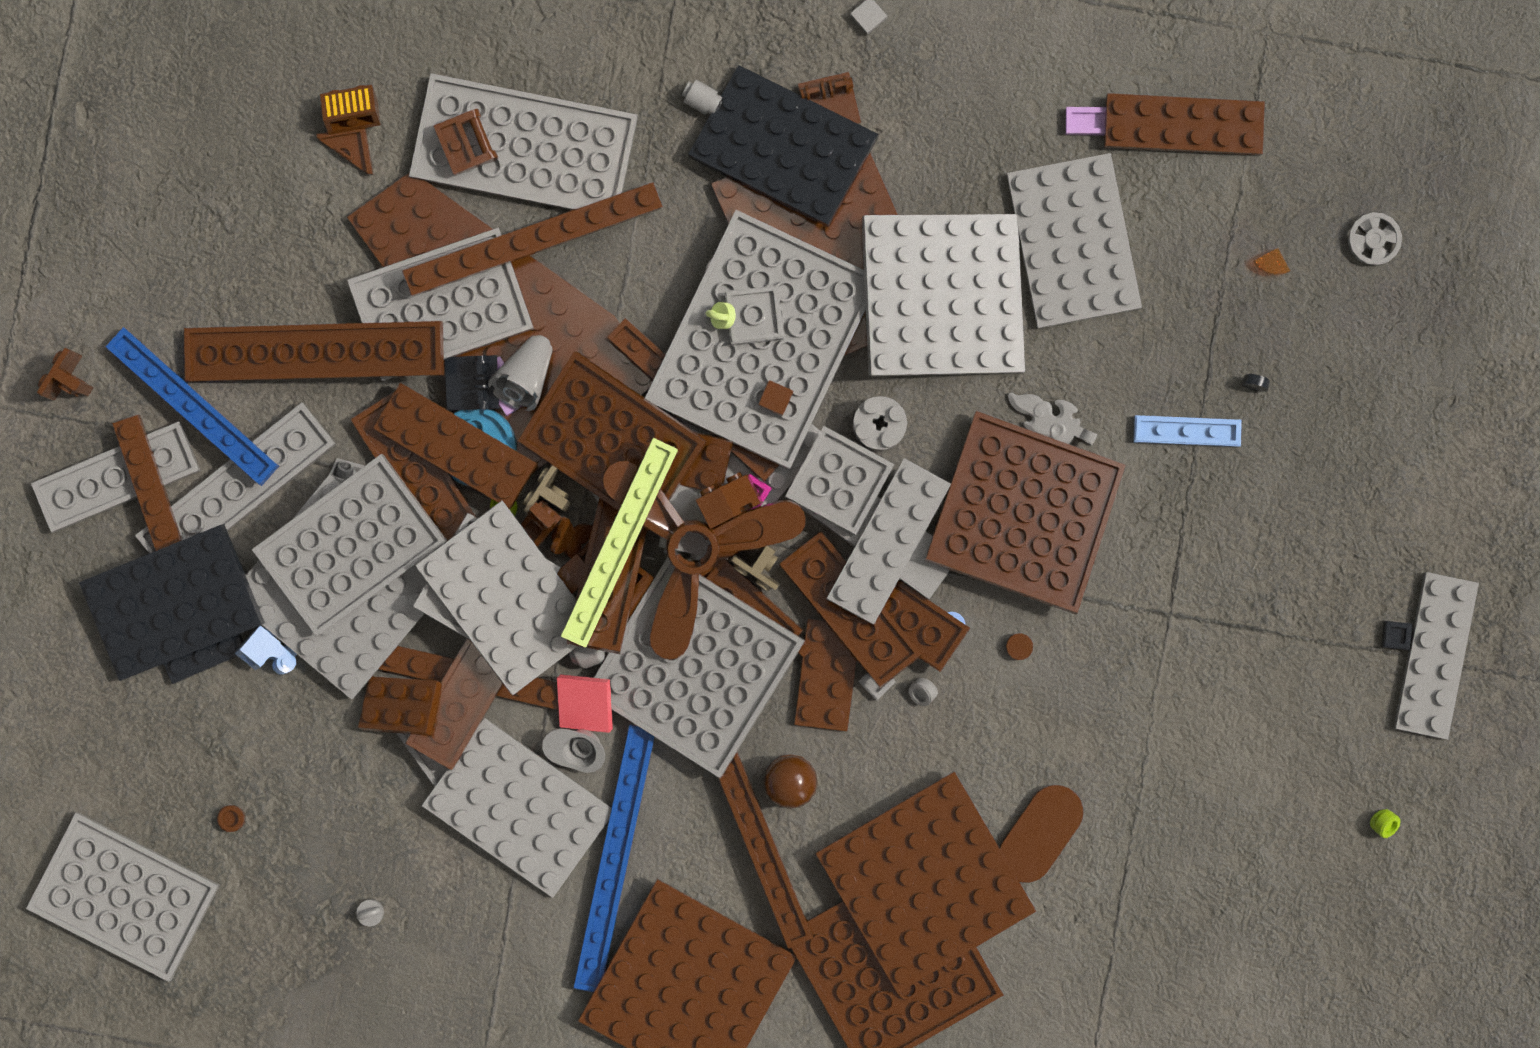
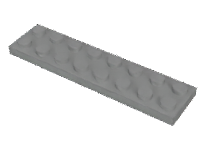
M303 402L253 441L256 446L279 465L278 469L262 486L230 459L171 506L182 540L221 524H225L227 531H229L336 445ZM146 526L135 536L150 554L156 550Z

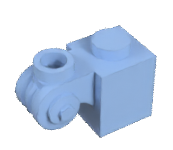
M262 626L255 628L235 652L238 657L254 670L260 668L267 659L274 660L272 663L273 670L277 674L282 675L294 669L296 665L295 657L297 655L286 644L284 646L281 645V642L276 639L277 637Z

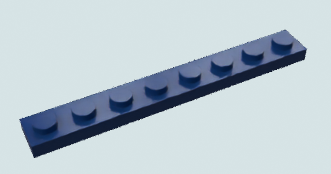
M123 327L108 343L107 349L260 486L278 469L279 465L126 328Z

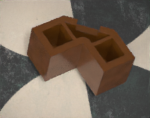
M741 472L726 479L728 484L718 489L712 485L699 492L701 497L696 499V502L710 529L763 503L749 474L742 476Z

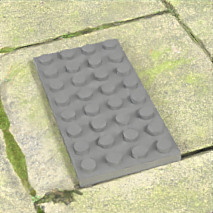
M431 73L409 177L568 210H576L623 193L638 115ZM479 109L481 114L480 121L492 150H496L499 158L491 163L483 164L454 176L434 125L470 110ZM463 124L462 126L475 157L483 154L471 124Z

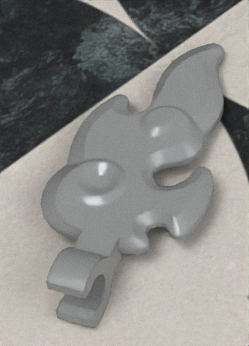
M1009 393L1008 395L1010 404L1014 409L1032 417L1030 422H1024L1026 429L1069 444L1075 436L1093 445L1097 434L1079 426L1080 419L1072 417L1073 413H1076L1078 409L1070 402L1056 400L1055 404L1059 407L1060 414L1054 416L1051 404L1043 401L1036 395H1015L1014 393Z

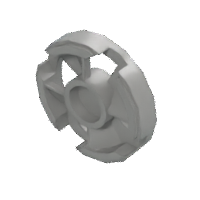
M1375 212L1363 215L1355 221L1348 237L1349 249L1358 261L1372 264V266L1389 262L1397 255L1402 242L1400 228L1393 218L1384 213ZM1380 219L1387 221V226L1384 230L1378 228ZM1358 226L1366 232L1364 236L1355 234ZM1385 242L1395 244L1390 254L1382 247ZM1366 248L1372 250L1371 259L1361 254Z

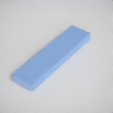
M1135 415L1133 442L1240 447L1241 420Z

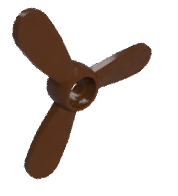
M628 461L615 462L607 468L603 476L604 489L620 507L638 470L636 465ZM659 489L643 525L667 540V556L675 568L659 601L650 634L651 647L657 655L670 660L680 657L687 650L697 614L699 573L710 569L717 561L718 555L721 552L761 548L793 539L801 534L805 527L806 518L802 508L797 503L791 500H780L745 511L710 529L707 523L699 520L684 521L662 490ZM688 531L698 533L705 540H710L711 542L707 546L706 554L699 562L688 561L680 553L677 554L675 552V549H678L679 541Z

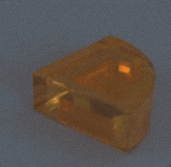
M1278 248L1253 261L1260 270L1269 274L1283 275L1290 272Z

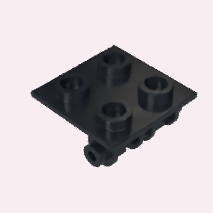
M497 355L459 356L445 359L447 410L499 409V399L493 394L495 389L492 385L490 387L488 385L491 376L498 370Z

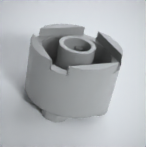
M883 396L872 397L864 401L857 409L853 419V431L856 439L864 448L874 452H883L895 447L903 438L907 428V418L904 409L895 400ZM882 418L887 428L882 427L878 431L876 430V425L872 422Z

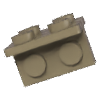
M552 465L550 469L545 468L537 480L540 483L539 487L535 492L531 490L523 502L526 505L525 512L528 513L529 509L536 502L539 504L543 499L567 512L572 504L567 500L569 495L556 486L550 489L561 472L558 468Z
M771 545L765 547L754 565H751L738 555H734L731 559L735 563L733 566L735 570L744 576H747L749 573L758 578L755 583L765 590L769 591L771 588L776 590L780 583L763 573L764 569L769 572L778 559L774 555L777 549Z

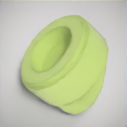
M717 302L711 310L705 312L706 316L710 317L712 325L717 329L730 328L734 324L736 317L734 307L727 302Z

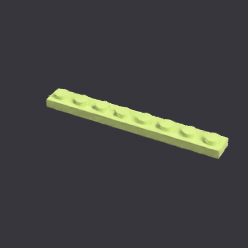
M652 438L561 637L586 648L678 449Z

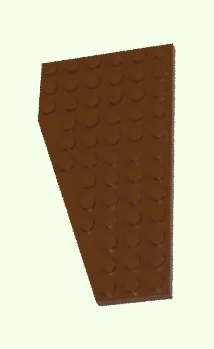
M410 172L347 217L383 267L493 230L425 180L409 177ZM527 256L511 263L534 329L455 357L497 355V358L501 357L505 363L531 336L541 335L550 341L553 351L536 408L531 411H525L527 407L522 406L508 416L500 405L499 409H491L502 415L511 425L516 437L517 452L538 464L532 473L534 474L549 462L520 443L518 439L574 351L579 352L641 396L649 391L653 381L607 339L611 332L620 324L613 314L536 259Z

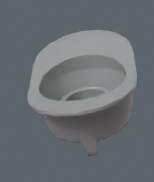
M556 729L548 733L543 740L542 749L545 756L558 765L590 773L600 769L605 762L603 746L597 735L592 731L585 729L576 731Z

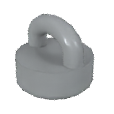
M918 678L910 685L909 695L916 704L928 706L938 695V690L928 679Z
M365 900L357 908V919L364 926H375L383 919L384 908L377 900Z

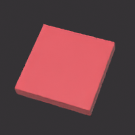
M561 674L557 677L560 727L609 733L613 729L610 679Z

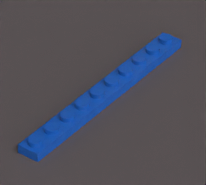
M630 725L574 984V988L594 992L606 969L655 738L647 731L635 725Z

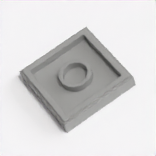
M778 285L724 292L725 302L732 304L736 313L734 324L729 328L731 345L784 340Z

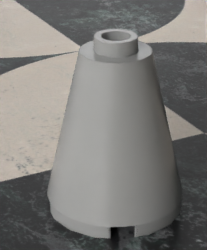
M541 335L529 337L491 376L488 385L489 387L491 385L494 387L493 394L499 400L515 409H519L520 405L527 407L525 411H531L536 408L553 351L550 341Z

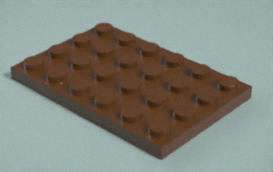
M577 351L572 353L518 439L520 443L618 511L620 506L607 494L603 487V476L610 465L617 461H628L639 468L652 438L678 449L660 487L670 501L708 442ZM644 525L642 526L645 530L650 531V529H648Z

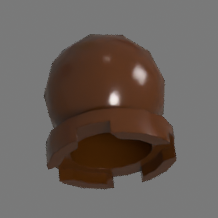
M790 754L780 756L772 761L766 770L764 784L766 793L772 802L779 807L795 809L810 802L816 793L818 781L816 771L809 761L802 756Z

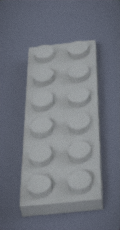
M178 421L147 434L164 486L201 471L181 422ZM120 446L31 483L51 533L138 498Z
M904 458L830 591L827 600L874 625L951 484Z
M1424 572L1394 729L1448 740L1479 583Z

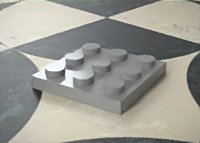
M823 426L785 497L856 535L894 464Z

